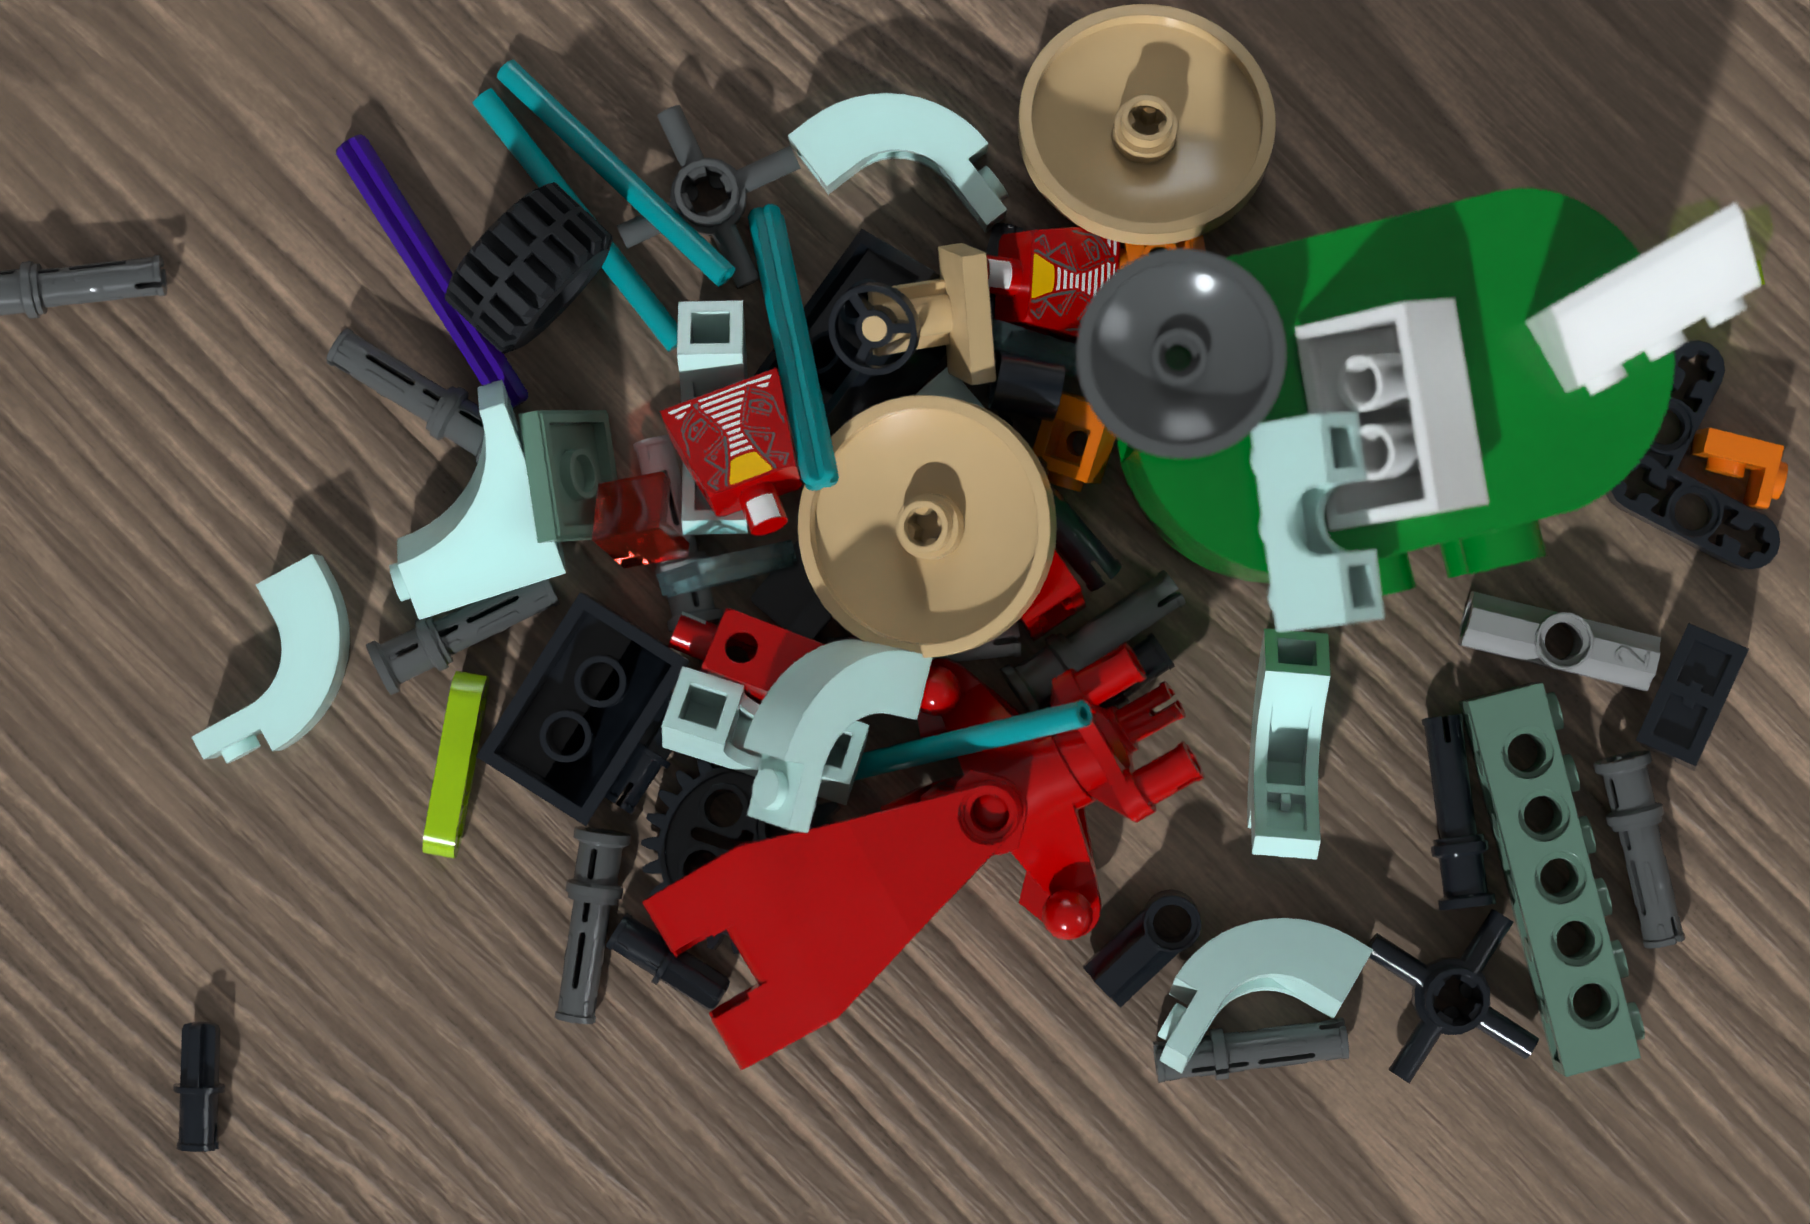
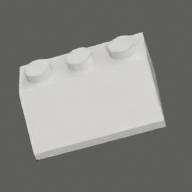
M1736 203L1732 204L1525 321L1566 393L1585 385L1589 394L1593 395L1627 376L1621 363L1642 351H1645L1650 361H1653L1686 343L1688 340L1682 329L1705 317L1712 328L1748 308L1742 295L1760 286L1761 282L1742 212Z
M1454 298L1401 302L1295 328L1309 415L1358 411L1367 480L1344 484L1330 495L1325 507L1329 531L1489 504Z

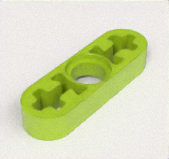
M456 671L454 674L446 707L425 823L423 853L454 859L458 855L486 710L489 676Z

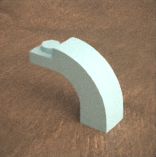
M894 93L868 94L853 97L820 111L788 135L790 146L828 195L870 164L887 159H907L928 166L938 173L985 233L992 229L996 223L1006 218L1007 208L1001 202L1009 196L1006 189L989 167L985 165L977 171L973 166L976 160L987 153L988 142L965 119L935 102L920 97Z
M743 300L678 302L677 359L681 403L748 378ZM683 463L681 518L683 535L748 534V524L742 510L724 517H716Z
M311 554L256 584L280 633L282 652L279 669L272 684L259 699L192 736L203 760L217 758L222 755L227 764L259 748L261 744L256 736L263 733L272 751L284 750L306 735L321 720L331 706L345 675L349 657L350 630L347 609L342 593L323 556Z
M1264 628L1253 706L1248 773L1247 824L1248 828H1251L1252 854L1317 860L1321 841L1318 797L1319 752L1323 715L1331 676L1329 638L1326 633L1302 631L1277 632L1276 629Z
M845 639L820 646L793 663L772 685L757 709L747 732L743 748L762 753L758 773L753 783L752 797L747 816L788 830L808 833L826 760L839 736L855 721L875 713H885L917 720L932 657L922 658L923 654L866 642L860 639Z
M1269 918L1252 921L1219 934L1198 949L1183 965L1174 979L1169 995L1188 1005V1008L1176 1003L1157 1036L1167 1041L1159 1061L1182 1074L1206 1031L1221 1009L1232 1000L1251 992L1277 991L1285 993L1334 1019L1373 949L1335 928L1317 922L1293 918Z

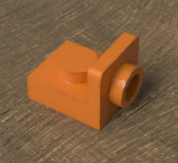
M1710 427L1696 431L1690 455L1708 459L1705 470L1736 478H1743L1745 469L1751 470L1744 496V505L1755 510L1768 509L1771 499L1778 500L1783 492L1788 474V464L1781 461L1784 450L1783 445Z

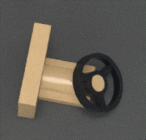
M963 243L938 246L940 279L897 286L870 282L851 288L835 303L829 318V337L837 355L845 364L858 372L868 375H883L903 366L912 357L915 350L946 345L949 374L971 385L996 381L986 253ZM868 292V300L860 293ZM848 299L860 315L856 321L855 328L862 344L856 357L846 349L839 333V316ZM872 350L876 356L905 352L899 360L888 365L876 366L865 363Z

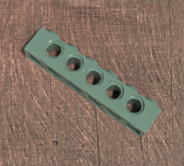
M1531 682L1458 701L1461 714H1463L1468 741L1554 1070L1565 1077L1641 1058L1637 1041L1645 1038L1643 1021L1634 1001L1627 1003L1621 978L1629 976L1628 964L1620 941L1618 939L1610 941L1604 916L1612 915V903L1603 878L1594 879L1588 854L1596 852L1595 838L1587 816L1578 817L1572 792L1580 790V782L1572 756L1570 754L1562 755L1556 730L1564 728V721L1556 694L1554 692L1546 693L1543 682ZM1526 734L1534 740L1537 746V757L1529 768L1519 771L1509 761L1508 747L1515 737ZM1543 796L1552 805L1553 819L1546 829L1533 832L1525 823L1524 811L1532 799ZM1560 858L1569 869V880L1564 889L1557 893L1549 894L1542 887L1540 874L1546 863ZM1578 921L1585 931L1584 945L1575 954L1563 955L1557 946V934L1564 924ZM1595 983L1601 992V1004L1592 1015L1579 1017L1573 1008V997L1581 986Z

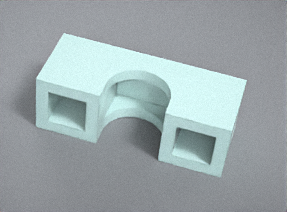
M1358 411L1318 413L1260 423L1251 431L1252 448L1250 460L1252 469L1257 477L1261 508L1259 529L1261 538L1266 546L1270 577L1268 598L1275 615L1276 631L1284 632L1385 619L1376 549L1356 552L1343 550L1328 535L1324 521L1326 503L1330 495L1338 487L1347 483L1367 480Z
M682 666L662 723V747L756 777L762 753L743 748L753 717L760 704L746 696L744 692L745 685ZM855 721L839 736L826 760L818 797L847 805L866 747L869 730L868 724Z

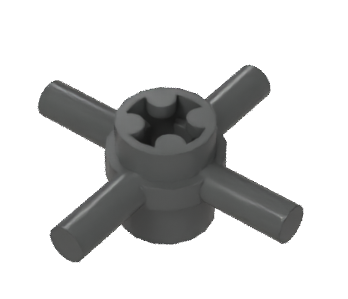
M680 105L660 112L657 117L681 167L672 182L671 201L667 202V204L700 235L713 236L721 255L735 267L732 279L737 289L758 281L760 276L736 225L745 212L747 193L801 169L791 146L735 170L734 167L722 160L704 158ZM708 180L709 185L715 190L725 188L729 199H726L722 206L720 205L714 210L701 211L696 214L695 208L691 203L695 202L699 197L697 184ZM642 215L617 225L627 249L660 234Z

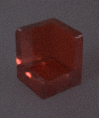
M662 471L598 483L592 540L624 569L685 558L689 555L690 543L667 522L671 480Z

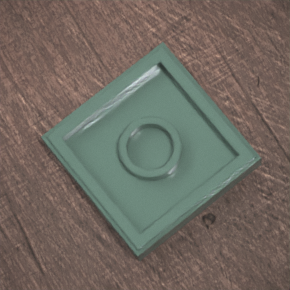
M536 410L519 414L537 542L594 540L625 536L623 511L607 411Z

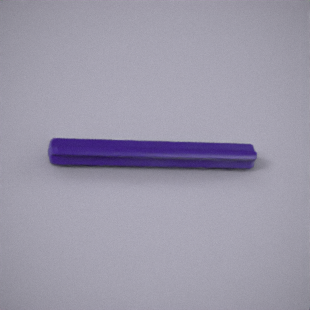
M359 134L344 141L336 149L337 157L482 386L503 380L512 408L515 409L528 398L526 388L505 355L446 301L445 294L453 273L369 140L362 134Z

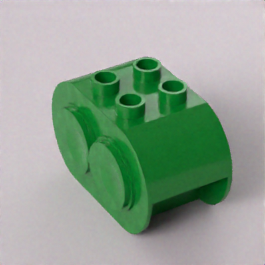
M1512 188L1225 258L1243 268L1264 288L1277 309L1285 333L1286 366L1284 378L1274 404L1260 423L1309 415L1295 332L1296 327L1401 302L1451 298L1455 300L1489 504L1333 531L1328 529L1325 511L1324 521L1326 530L1338 547L1349 552L1376 549L1382 596L1416 588L1408 551L1436 544L1440 546L1447 578L1465 574L1470 575L1547 556L1538 519L1578 510L1602 497L1633 470L1651 446L1662 425L1669 405L1674 378V350L1653 361H1650L1646 352L1642 351L1621 363L1627 376L1593 395L1589 394L1585 385L1566 393L1525 322L1642 256L1634 244L1615 224L1589 205L1551 190ZM1174 346L1166 351L1165 361L1172 370L1183 371L1190 365V355L1185 348ZM1251 432L1227 449L1211 455L1190 459H1171L1147 454L1117 438L1121 466L1132 496L1147 521L1166 542L1189 560L1210 571L1243 581L1270 583L1266 546L1261 538L1259 529L1261 508L1257 477L1252 469L1250 460L1252 448Z

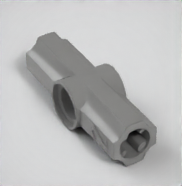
M1475 591L1470 593L1459 629L1458 645L1537 664L1545 669L1561 670L1642 691L1649 690L1652 679L1656 675L1661 654V637L1584 619L1574 613L1556 612ZM1557 623L1565 625L1573 636L1571 652L1560 660L1553 657L1545 646V636L1548 629Z

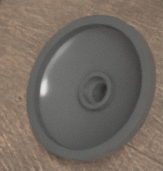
M1171 249L1147 254L1135 259L1120 268L1103 283L1092 298L1083 316L1077 339L1076 363L1081 388L1088 404L1100 422L1113 435L1129 446L1147 454L1171 459H1190L1211 455L1227 449L1247 436L1260 424L1274 404L1282 385L1286 366V341L1282 322L1275 305L1264 288L1248 272L1230 260L1216 254L1192 249ZM1180 346L1188 351L1190 365L1187 369L1175 371L1168 367L1165 361V353L1169 348Z

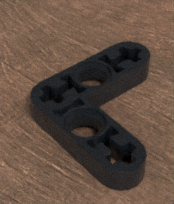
M1687 341L1674 349L1675 366L1671 393L1679 390L1686 374L1682 368L1678 367L1679 360L1687 361L1697 354L1701 356L1703 360L1700 368L1708 374L1707 380L1700 379L1692 382L1683 399L1696 402L1693 410L1683 401L1670 397L1667 409L1674 412L1680 420L1681 430L1679 436L1674 442L1666 445L1653 440L1640 462L1631 471H1635L1639 466L1643 468L1645 472L1642 480L1657 490L1666 489L1667 479L1675 484L1674 488L1663 498L1659 515L1651 511L1652 507L1659 502L1658 499L1647 493H1638L1629 499L1624 495L1627 490V484L1624 481L1618 483L1606 493V496L1618 509L1730 567L1740 570L1761 568L1769 564L1779 550L1780 535L1774 522L1764 514L1677 470L1722 383L1725 373L1724 359L1718 349L1704 341ZM1685 494L1698 495L1705 501L1708 507L1707 520L1697 530L1685 529L1675 518L1676 503ZM1724 509L1731 512V516L1723 524L1737 531L1749 530L1752 525L1758 529L1755 539L1763 544L1760 552H1748L1744 557L1738 554L1741 547L1740 542L1726 534L1717 535L1716 544L1708 541V538L1720 526Z

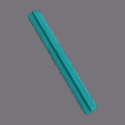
M767 204L764 207L753 208L747 218L801 480L805 483V487L808 490L818 491L822 488L836 485L839 474L785 218L777 205Z

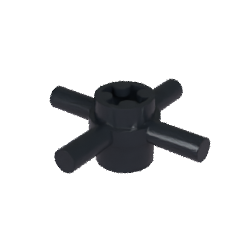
M1492 909L1460 959L1457 957L1439 958L1427 965L1380 934L1376 933L1367 945L1373 949L1369 958L1413 986L1412 1004L1417 1016L1421 1019L1388 1069L1389 1071L1410 1084L1441 1034L1461 1035L1475 1029V1027L1522 1058L1527 1059L1530 1056L1539 1038L1490 1006V988L1482 973L1514 923L1513 921ZM1453 975V977L1462 981L1459 984V993L1467 998V1002L1461 1010L1455 1006H1447L1441 1011L1433 1006L1435 996H1438L1440 989L1446 984L1445 981L1449 980Z

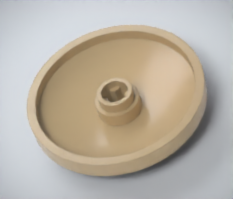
M1131 4L1107 8L1089 14L1063 29L1050 40L1033 62L1021 92L1018 113V139L1022 158L1032 181L1048 203L1065 218L1090 233L1113 241L1134 245H1164L1190 240L1218 228L1231 219L1246 205L1261 184L1270 160L1276 131L1275 108L1269 84L1261 68L1248 50L1229 32L1210 20L1186 10L1156 4Z
M916 395L888 400L868 408L845 423L831 437L839 474L838 482L833 487L822 488L818 491L808 490L804 484L798 511V539L802 562L807 577L823 606L838 623L860 640L923 654L922 658L962 653L980 647L1008 630L1023 616L1039 594L1047 578L1056 544V509L1047 475L1030 445L1013 427L991 411L961 399L945 396Z

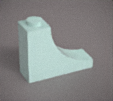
M503 380L477 387L479 412L484 426V437L478 464L464 491L438 518L421 529L397 539V563L389 565L391 578L400 601L411 599L419 620L566 573L561 542H537L522 434Z

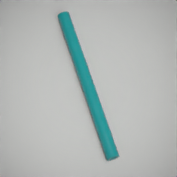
M509 60L500 68L497 73V79L713 283L719 287L732 277L735 267L515 60Z
M489 88L481 93L472 104L538 187L553 182L557 183L593 217L493 88ZM612 241L608 256L601 268L668 352L672 351L677 347L678 323Z
M1080 700L863 753L855 780L1087 727L1092 721L1091 709L1085 701Z

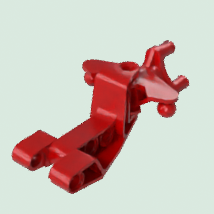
M1124 642L1116 650L1077 672L1074 668H1070L1051 679V707L1083 700L1089 705L1092 713V721L1089 726L958 756L963 775L917 787L880 807L881 811L810 828L808 833L797 831L763 840L743 842L642 901L662 938L675 957L709 936L713 935L714 937L727 930L753 974L757 984L709 1012L712 1018L711 1021L740 1070L752 1066L837 1019L993 855L1011 852L1024 867L1026 875L1019 903L1041 920L1045 928L1054 937L1061 940H1074L1089 933L1098 923L1101 916L1102 903L1085 807L1097 800L1137 823L1156 812L1155 804L1190 784L1205 778L1198 759L1184 741L1137 770L1134 769L1132 756L1134 752L1139 750L1138 742L1176 720L1186 717L1180 700L1175 701L1158 712L1154 711L1155 707L1168 701L1175 695L1171 686L1166 681H1163L1158 687L1120 709L1113 705L1107 709L1100 707L1099 704L1133 684L1147 679L1137 656L1130 646ZM936 658L931 661L917 718L920 737L926 738L1022 715L1021 712L960 663L950 658Z

